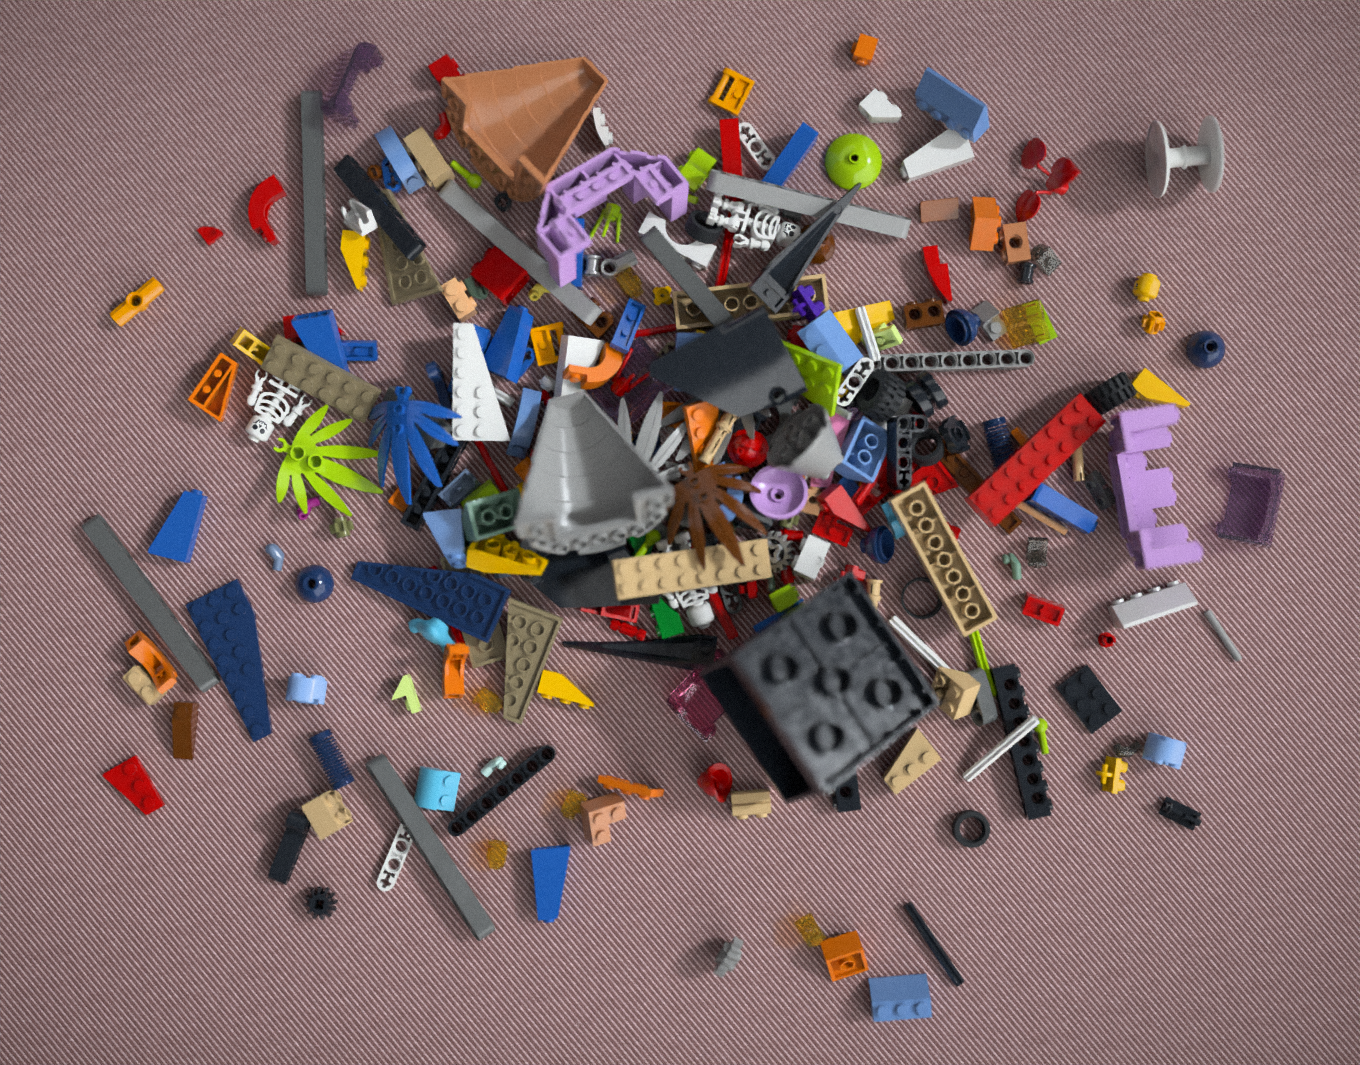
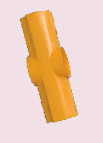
M152 277L136 292L129 293L126 300L109 314L122 327L136 314L145 311L149 303L163 293L165 289L155 277ZM137 298H140V304L138 306H135L134 301Z

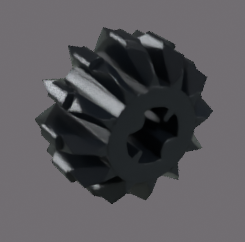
M319 886L317 891L313 888L310 890L311 895H306L305 897L310 901L304 904L305 907H310L307 914L314 912V919L318 915L321 920L325 919V915L331 917V911L337 910V907L333 904L338 903V899H332L336 893L332 892L329 894V887L325 888L324 892L322 886ZM323 900L325 903L319 906L318 902Z

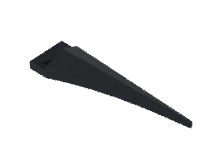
M859 182L759 271V275L750 283L748 288L774 313H777L789 300L814 255L862 183Z
M695 634L643 641H563L562 645L693 671L694 669L703 670L714 662L718 636Z

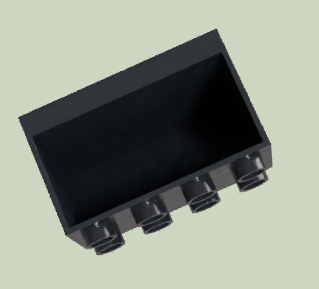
M852 571L839 577L770 622L698 673L786 804L828 792L940 704V701Z

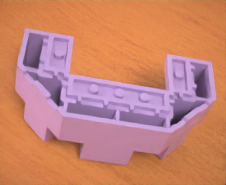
M611 147L547 184L540 221L536 231L537 246L548 260L549 274L560 288L576 279L575 254L592 245L591 238L575 218L605 202L607 194L623 185V192L633 204L649 196L656 206L660 204V209L671 222L687 213L689 183L667 156L658 154L657 157L647 155L646 152L634 150L626 152L620 151V148Z
M1175 404L1124 411L1110 416V424L1114 425L1113 431H1109V446H1112V451L1108 452V463L1113 493L1116 497L1115 504L1120 534L1123 539L1127 538L1128 540L1126 547L1130 557L1135 556L1134 566L1136 570L1201 561V556H1203L1202 546L1199 545L1198 541L1187 542L1188 530L1184 527V523L1155 528L1157 517L1152 509L1173 506L1177 498L1175 490H1172L1173 474L1169 471V467L1146 470L1147 459L1146 456H1143V451L1170 447L1172 435L1168 431L1167 426L1177 424L1179 420V410L1175 408Z

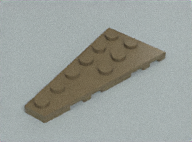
M390 189L381 190L406 220ZM377 223L392 305H399L444 292L424 252L422 251L414 261H411L399 250Z
M509 597L503 718L522 724L563 617Z

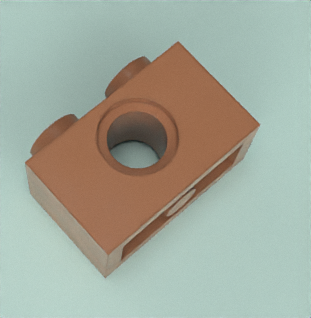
M1026 221L1003 224L1000 227V231H998V241L1002 242L1000 256L1001 260L1005 262V266L1029 262L1031 254ZM1009 240L1016 241L1018 247L1012 248L1009 245Z

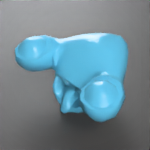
M432 617L430 620L415 618L408 622L409 630L412 633H421L428 641L440 645L443 653L446 644H456L448 634V626L435 617Z

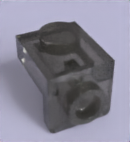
M1043 244L1035 246L1030 253L1031 261H1034L1047 276H1050L1062 263L1051 247Z
M1028 537L1025 557L1028 566L1033 568L1047 567V538Z

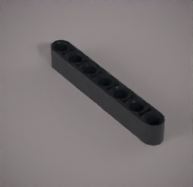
M346 154L334 167L335 173L359 202L371 209L375 221L408 259L414 261L426 248V244L355 159Z
M545 744L451 820L448 824L449 834L458 837L471 828L556 757V748L551 744ZM549 748L552 751V757L545 758L542 754L543 749ZM528 761H535L537 769L534 771L530 770L527 766ZM520 773L522 775V782L516 783L512 778L513 774ZM504 785L507 788V794H499L498 786ZM483 798H490L492 806L485 807L483 805ZM469 810L476 811V819H470L468 817ZM459 822L462 825V831H455L453 823Z

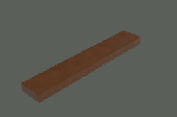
M943 438L945 452L940 461L959 484L970 493L983 479L960 454L948 452L947 444ZM937 445L929 452L933 453L936 450ZM1011 511L998 525L1009 535L1023 521Z

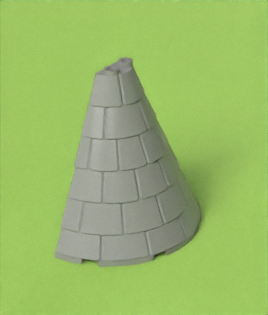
M585 391L557 396L548 400L536 448L531 460L532 465L519 503L520 508L514 525L522 539H528L531 546L546 552L565 554L569 550H577L578 554L601 552L626 544L625 539L631 536L639 538L654 528L665 517L666 507L672 504L673 488L629 442V439L614 425V422Z

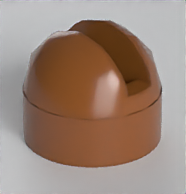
M373 164L368 167L367 175L372 180L377 181L382 178L383 171L379 165ZM372 168H375V171L377 173L376 176H374L371 170Z

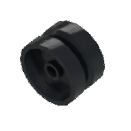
M926 370L916 375V382L909 380L905 383L906 398L913 402L912 407L920 415H924L927 419L934 414V408L941 410L948 405V400L943 390Z

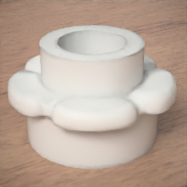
M544 375L539 380L541 382L540 387L550 392L555 389L556 381L551 377Z

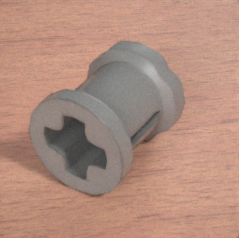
M584 255L586 265L583 275L599 277L600 272L598 271L601 256Z

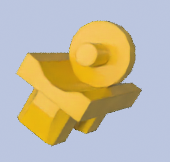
M1106 756L1105 764H1102V771L1096 770V775L1101 776L1102 791L1117 794V791L1125 790V781L1119 779L1120 772L1126 773L1128 768L1127 762L1122 761L1120 758Z

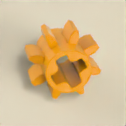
M1150 311L1148 315L1143 314L1141 327H1144L1143 330L1148 334H1157L1159 330H1164L1165 318L1158 311Z

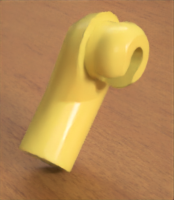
M537 283L529 291L528 296L531 301H537L544 293L550 292L540 283Z

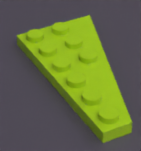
M782 340L808 389L802 395L813 404L823 406L830 417L834 416L842 364Z

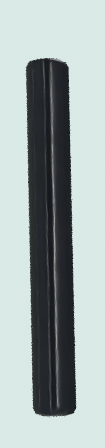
M912 902L906 903L903 906L904 911L954 985L958 987L963 984L964 979Z

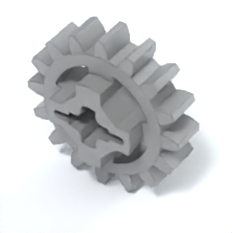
M769 531L766 535L762 534V538H758L767 539L769 559L772 561V563L770 562L771 572L774 571V573L786 570V565L792 564L789 559L795 558L791 554V551H794L795 548L790 547L793 541H787L788 535H782L781 531Z
M735 936L729 943L725 942L716 955L714 962L717 965L713 972L720 978L727 971L732 972L739 962L742 954L739 950L743 944L741 939Z

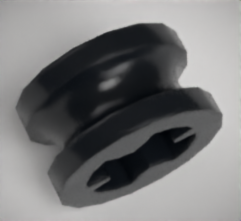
M500 193L495 197L494 203L499 211L506 212L510 210L512 200L506 193ZM501 198H504V200L508 199L506 202L507 206L498 205L501 202Z

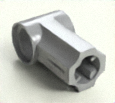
M631 248L602 262L601 275L605 279H613L617 274L638 264ZM611 265L615 270L612 273H607L604 271V267Z

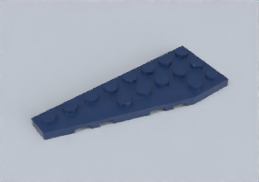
M358 561L351 579L431 617H435L486 643H489L512 592L511 589L475 573Z
M236 579L185 606L253 741L256 742L272 734L273 730L270 710L268 709V696L265 688V675L259 646L256 613L239 579Z

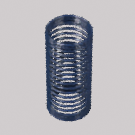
M1005 417L981 423L982 428H984L983 431H985L984 434H987L985 437H988L986 438L987 444H989L987 447H991L988 449L989 453L992 454L990 457H993L991 460H995L992 464L996 468L1005 461L1004 459L1009 457L1005 455L1014 452H1006L1014 448L1004 449L1013 446L1012 444L1006 445L1012 443V441L1004 442L1011 438L1002 439L1010 435L1000 436L1009 433V431L998 433L1008 430V428L996 430L1006 427L1007 424L994 427L1006 423Z
M327 729L308 740L311 746H314L312 749H316L314 752L318 756V762H321L320 765H323L321 768H325L323 769V771H326L324 774H328L326 777H330L327 780H331L329 782L331 784L330 787L333 789L332 791H335L355 781V779L351 776L352 773L348 774L351 772V770H348L349 767H346L348 764L343 765L346 761H343L345 758H341L343 755H339L342 753L341 751L338 752L340 748L336 749L339 745L334 746L337 744V742L333 743L336 739H333L334 736L329 737L333 735L331 729Z

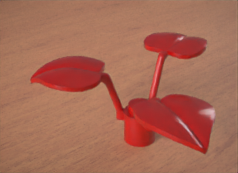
M1036 137L1032 138L1024 148L1021 155V164L1026 169H1032L1036 165L1038 169L1049 176L1046 181L1048 190H1037L1033 193L1028 189L1019 196L1015 207L1018 222L1028 221L1037 214L1041 206V199L1038 194L1051 195L1056 193L1062 196L1068 191V183L1081 173L1073 162L1066 157H1061L1055 161L1051 167V173H1049L1039 164L1046 157V146L1041 139Z

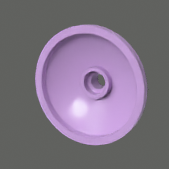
M769 465L758 471L751 481L752 485L761 490V494L750 492L751 502L755 509L765 517L776 520L788 519L798 514L806 504L808 487L802 475L777 470ZM775 495H780L781 498L776 499Z

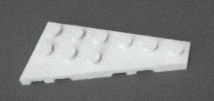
M453 323L452 411L460 414L462 418L452 419V437L455 440L510 441L474 325L470 323Z

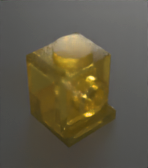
M630 267L616 278V282L629 298L635 297L637 299L644 293L641 286L643 283L637 275H632L633 269Z
M486 686L482 687L471 702L474 705L478 702L480 704L479 708L487 714L490 711L497 715L503 707L501 705L503 699Z
M570 788L560 812H563L564 817L574 820L576 813H581V801H586L588 795Z
M496 839L489 840L488 845H492L491 848L488 847L486 859H489V868L500 870V867L504 868L510 842Z
M811 913L794 922L809 948L819 945L826 938Z

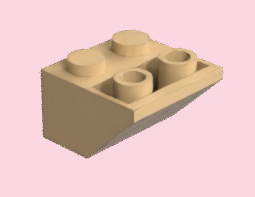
M940 666L937 669L931 689L940 701L938 707L953 720H956L971 713L981 684L966 672Z
M333 789L301 806L320 841L353 822L352 814L343 804L341 794L336 790L332 791Z

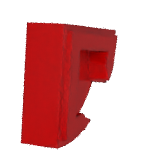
M204 226L197 229L209 246L225 235L215 227Z

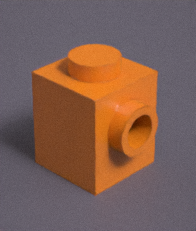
M860 33L858 43H853L850 52L854 54L852 61H855L859 66H870L878 38Z

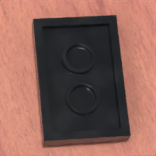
M1086 664L1055 687L1090 734H1093L1122 711Z

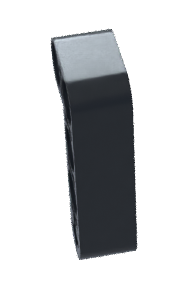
M894 415L887 420V485L891 490H906L912 484V432H924L928 428V419L924 415Z
M298 808L292 809L287 816L285 822L287 828L268 874V879L287 885L291 878L311 826L304 811Z

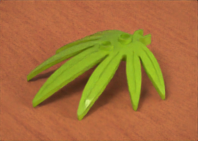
M324 405L302 425L291 446L287 444L285 439L278 438L277 441L281 442L283 447L281 449L274 447L273 450L277 453L284 452L287 455L278 472L276 499L277 503H281L284 499L291 475L296 501L302 512L307 514V496L301 474H304L310 485L326 502L341 513L351 517L352 513L345 503L315 472L337 484L354 490L383 494L379 487L360 474L323 458V456L337 459H365L377 457L378 451L344 445L316 447V443L335 436L353 421L352 419L335 422L310 436L322 422L327 412L328 405Z

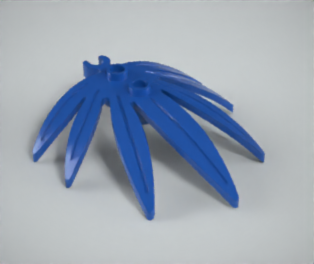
M396 386L395 394L397 401L381 402L369 414V420H378L370 432L368 446L372 447L385 428L377 458L379 485L384 487L391 446L393 470L398 487L406 504L412 505L408 439L414 457L422 471L435 486L442 487L436 467L415 423L432 437L447 444L458 446L459 443L446 430L422 415V413L446 419H460L462 416L437 404L409 400L412 388L405 386L403 392V387Z

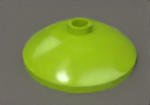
M856 133L845 134L834 140L825 156V169L829 178L834 184L846 190H850L859 182L862 184L858 190L868 187L876 180L882 166L881 153L877 145L870 138ZM856 156L858 160L852 161L851 157Z

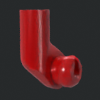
M446 112L438 114L441 124L433 133L436 140L445 139L451 131Z

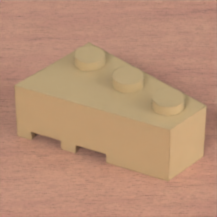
M422 126L403 138L406 143L403 146L409 156L414 155L416 158L414 164L419 171L424 170L427 175L424 179L430 187L434 185L436 190H438L449 179L454 180L456 178Z
M914 727L912 733L881 778L892 792L897 795L939 762L941 757L920 730Z

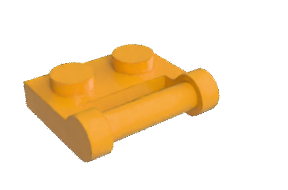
M725 67L713 95L709 96L707 102L738 117L755 81ZM729 78H732L734 81L724 101L719 98Z
M563 322L531 329L530 334L539 367L558 363L559 355L556 356L550 331H556L560 347L561 335H564Z

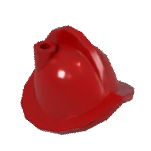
M743 429L731 435L727 451L735 464L752 468L760 465L765 460L769 447L767 440L761 433L755 431V436L752 440L746 430Z
M714 763L707 768V771L701 773L697 783L708 796L716 797L720 803H724L731 790L732 773L726 764Z

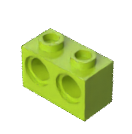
M787 584L768 595V598L776 612L779 613L798 602L797 597L800 594L795 586L791 587L790 584Z

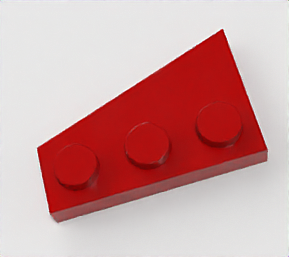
M941 461L932 466H921L912 473L911 486L924 481L932 495L959 487ZM891 490L890 492L894 496L903 490Z
M137 755L102 774L108 782L145 815H149L165 805Z

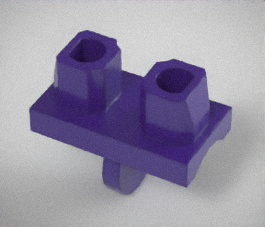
M801 285L791 294L794 298L791 302L795 306L791 310L792 314L798 312L801 317L805 316L809 323L814 321L825 309L822 301L819 300L813 303L810 297L815 294V290L811 285L805 287Z

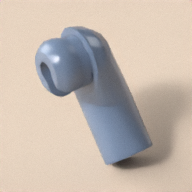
M268 544L265 547V552L274 559L272 569L282 571L283 551L276 544Z

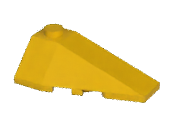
M890 300L864 306L872 330L882 323L888 324L895 319ZM856 308L833 313L856 345L861 342L862 333L855 314Z
M501 533L479 541H472L467 550L466 567L484 573L541 575L548 560L531 550H524L519 547L518 542L515 540L511 542L505 538V534Z

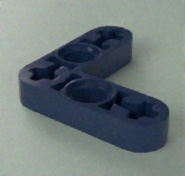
M435 361L425 363L428 377L435 384L441 406L452 410L451 398L447 392V385L441 367Z

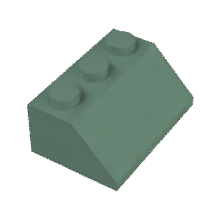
M519 488L465 503L462 524L467 541H479L516 529L514 522L521 500Z

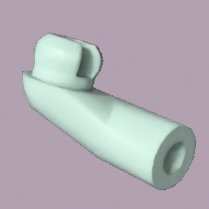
M497 756L490 760L480 772L488 778L496 767L502 770L507 763L503 760V757Z

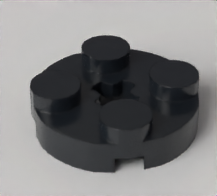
M955 415L945 418L942 421V425L938 427V431L947 444L948 452L951 454H961L970 449L968 440L971 438L965 423L962 420L958 421L955 419L957 417Z

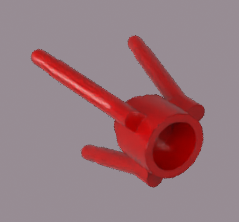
M633 348L629 349L617 374L612 379L614 383L610 386V389L619 397L629 393L632 388L645 380L649 374L647 372L632 384H630V381L635 377L634 373L627 379L625 377L620 378Z

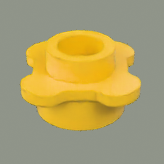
M669 286L655 287L653 289L655 305L659 306L664 303L669 305L672 303V298L670 297L671 288Z

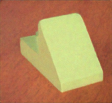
M882 323L872 330L879 351L899 345L903 341L894 324L887 327L885 323ZM862 336V337H861V340H862L864 346L866 347L865 342H864V339H863V336Z
M410 674L404 675L391 700L406 696L405 705L407 710H411L413 714L421 711L422 708Z

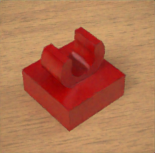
M756 580L739 584V594L748 593L749 599L757 598Z

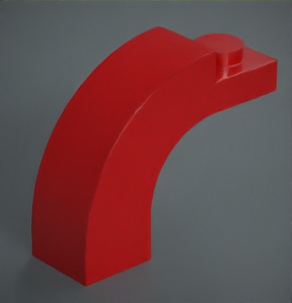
M274 174L256 187L248 205V217L252 229L257 234L260 233L266 243L269 242L273 246L279 244L280 241L269 224V210L275 202L287 196L283 186Z

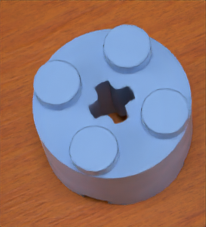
M292 673L291 677H288L285 700H295L298 703L318 705L319 701V704L324 705L327 681H325L323 676L311 675V678H306L303 674Z
M1149 732L1142 758L1180 769L1187 743Z

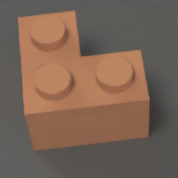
M613 792L580 803L584 838L593 847L610 842L609 824L626 819L624 800Z

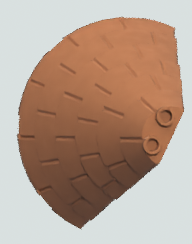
M583 56L514 66L511 69L468 73L465 76L444 77L441 79V94L444 99L447 98L448 106L445 108V112L454 135L461 148L467 147L472 157L470 161L478 172L499 192L507 191L509 198L520 202H529L544 192L550 178L556 171L560 161L564 158L572 141L577 136L583 122L587 119L592 107L606 87L608 79L591 61Z

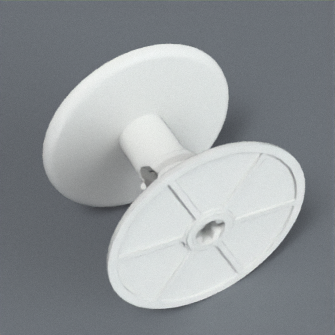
M1213 115L1204 118L1199 129L1197 146L1190 147L1184 144L1180 148H1169L1167 135L1162 124L1159 121H1152L1150 123L1146 136L1145 162L1149 187L1155 198H1161L1165 194L1169 182L1170 168L1175 167L1186 169L1187 166L1198 165L1200 178L1205 189L1210 193H1215L1219 189L1224 170V146L1219 123Z

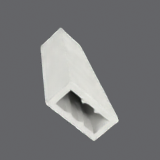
M947 129L903 160L900 167L902 178H906L908 183L971 162L974 154L969 139L965 140L957 131Z
M561 335L554 397L570 395L585 390L580 389L581 382L573 383L562 379V372L569 364L589 368L594 367L604 340Z

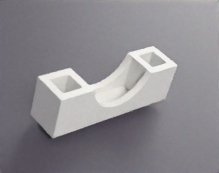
M648 212L638 231L640 237L653 226H656L680 256L692 263L691 266L700 271L701 269H707L716 252V246L698 241L688 245L675 243L666 232V220Z

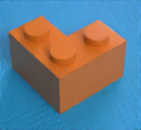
M972 197L970 208L971 227L968 239L970 250L993 251L994 244L998 242V232L996 231L997 227L1000 228L1001 216H999L1000 208L999 205H996L995 198Z

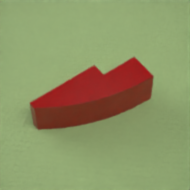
M938 245L922 247L920 253L926 275L938 296L945 304H950L953 300L948 263L940 264Z
M640 605L577 608L576 610L637 623Z

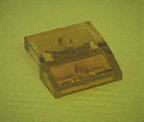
M1039 299L1001 310L1013 349L1050 339V332L1045 322V314Z

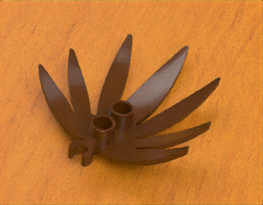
M688 462V471H683L679 467L681 476L687 479L673 487L672 504L666 507L667 514L674 505L667 529L668 546L671 545L678 530L685 505L689 503V529L694 550L702 569H706V552L699 508L702 510L719 541L734 559L744 567L745 562L734 530L715 499L717 498L728 510L745 523L766 535V530L748 508L727 492L716 487L721 486L761 494L759 488L746 481L726 477L728 475L749 472V468L738 464H717L706 467L694 474L695 470L691 462Z

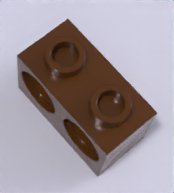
M589 298L598 307L600 306V303L595 298ZM607 310L603 311L591 326L571 311V315L598 340H601L615 325L613 321L614 316ZM604 319L606 325L603 328L597 327V320Z
M929 298L924 300L925 303L917 304V301L907 302L906 306H903L901 309L905 331L942 326L945 323L942 300L936 301V298ZM934 308L937 311V316H930L928 309ZM910 311H915L918 314L917 320H912L909 317Z

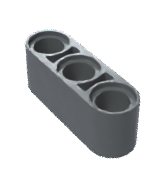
M982 668L967 671L966 673L981 684L970 713L973 722L977 726H983L996 721L998 713L985 671Z

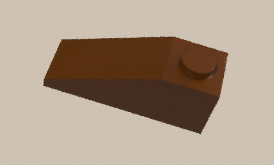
M174 701L172 714L173 758L194 759L199 702Z

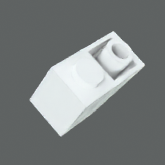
M876 88L858 106V110L870 122L897 123L902 117L900 108L895 104L892 105L887 100L886 94L881 90L878 91Z

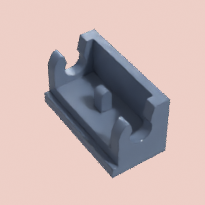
M465 469L438 495L450 508L455 509L481 483L468 469Z

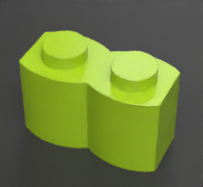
M699 147L695 151L691 150L686 158L688 162L678 168V171L689 183L688 190L694 194L708 177L710 170L714 169L717 164L715 158Z

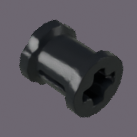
M1028 262L1019 263L1021 269L1017 283L1033 285V272L1037 265Z

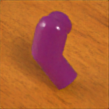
M319 496L307 499V514H304L300 507H298L297 516L300 520L307 519L311 509L321 505Z

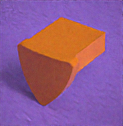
M1019 426L1010 432L1020 445L1028 439Z
M398 487L388 502L405 513L409 505L406 504ZM411 488V500L413 499V497H414V495H415V493H416V491L413 490L412 488Z

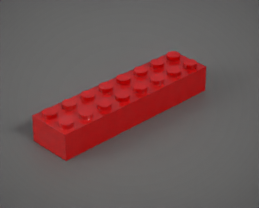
M1081 393L1073 396L964 498L965 502L989 528L995 527L1106 421Z

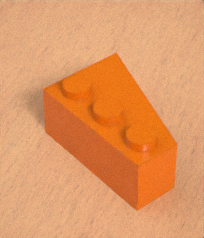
M220 352L188 400L220 422H223L239 364Z

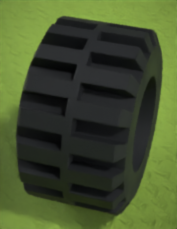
M881 368L872 371L857 392V409L876 421L883 422L884 420H889L903 403L906 395L905 382L885 369Z
M1120 372L1085 393L1083 397L1100 415H1103L1134 397L1137 390L1127 374Z

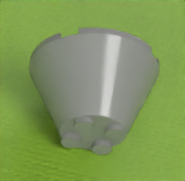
M820 404L808 405L809 408L803 411L799 409L790 415L777 429L770 441L772 447L770 452H767V461L770 466L777 470L825 480L830 476L831 471L843 461L844 457L841 455V449L826 409Z

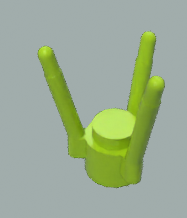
M607 203L606 208H602L601 215L590 232L589 237L592 239L603 218L606 222L602 237H605L610 222L617 220L616 243H619L620 225L623 215L620 213L621 207L614 203Z

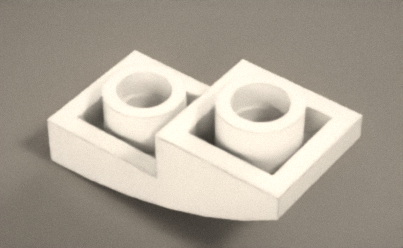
M593 108L597 135L602 146L607 150L609 149V144H613V133L609 132L608 126H601L605 125V114H601V108Z

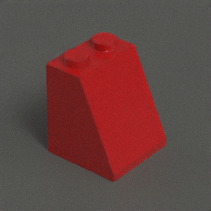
M494 246L484 253V258L480 263L476 262L472 266L470 275L501 304L507 307L531 278L524 268L497 246Z

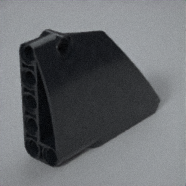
M764 305L753 309L728 324L724 323L651 362L648 376L737 417L773 406H781L808 391ZM775 392H781L784 395V399L781 402L773 400L772 397Z
M528 539L523 540L519 544V547L524 550H531L548 560L541 575H534L529 579L528 575L520 574L521 578L531 583L560 608L659 604L661 594L621 600L615 599L610 560L633 557L624 545L589 554H578L577 550H569L565 554H556L531 546Z

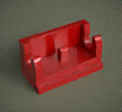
M1028 592L1025 594L1024 605H1021L1022 614L1058 627L1065 611L1062 604Z

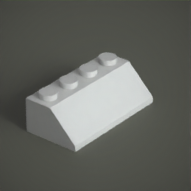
M1176 580L1167 583V587L1160 589V586L1148 589L1149 593L1142 595V592L1130 595L1131 599L1126 601L1123 598L1112 601L1113 605L1108 606L1114 628L1125 629L1198 605V602L1185 582L1179 583Z

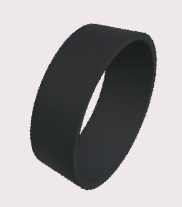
M927 577L914 578L910 580L902 590V606L905 609V611L914 618H931L934 615H936L942 607L943 603L941 602L939 596L936 607L933 609V611L926 615H915L911 613L904 604L903 595L906 588L911 583L916 581H925L932 585L930 579Z

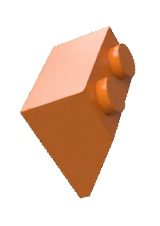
M857 930L846 932L834 938H827L820 942L832 982L869 970Z

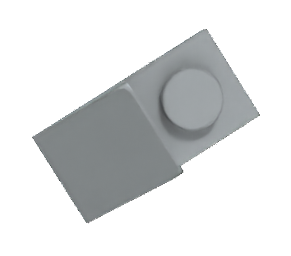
M987 300L970 311L979 316L981 320L980 326L992 342L1009 331L998 316L999 310Z

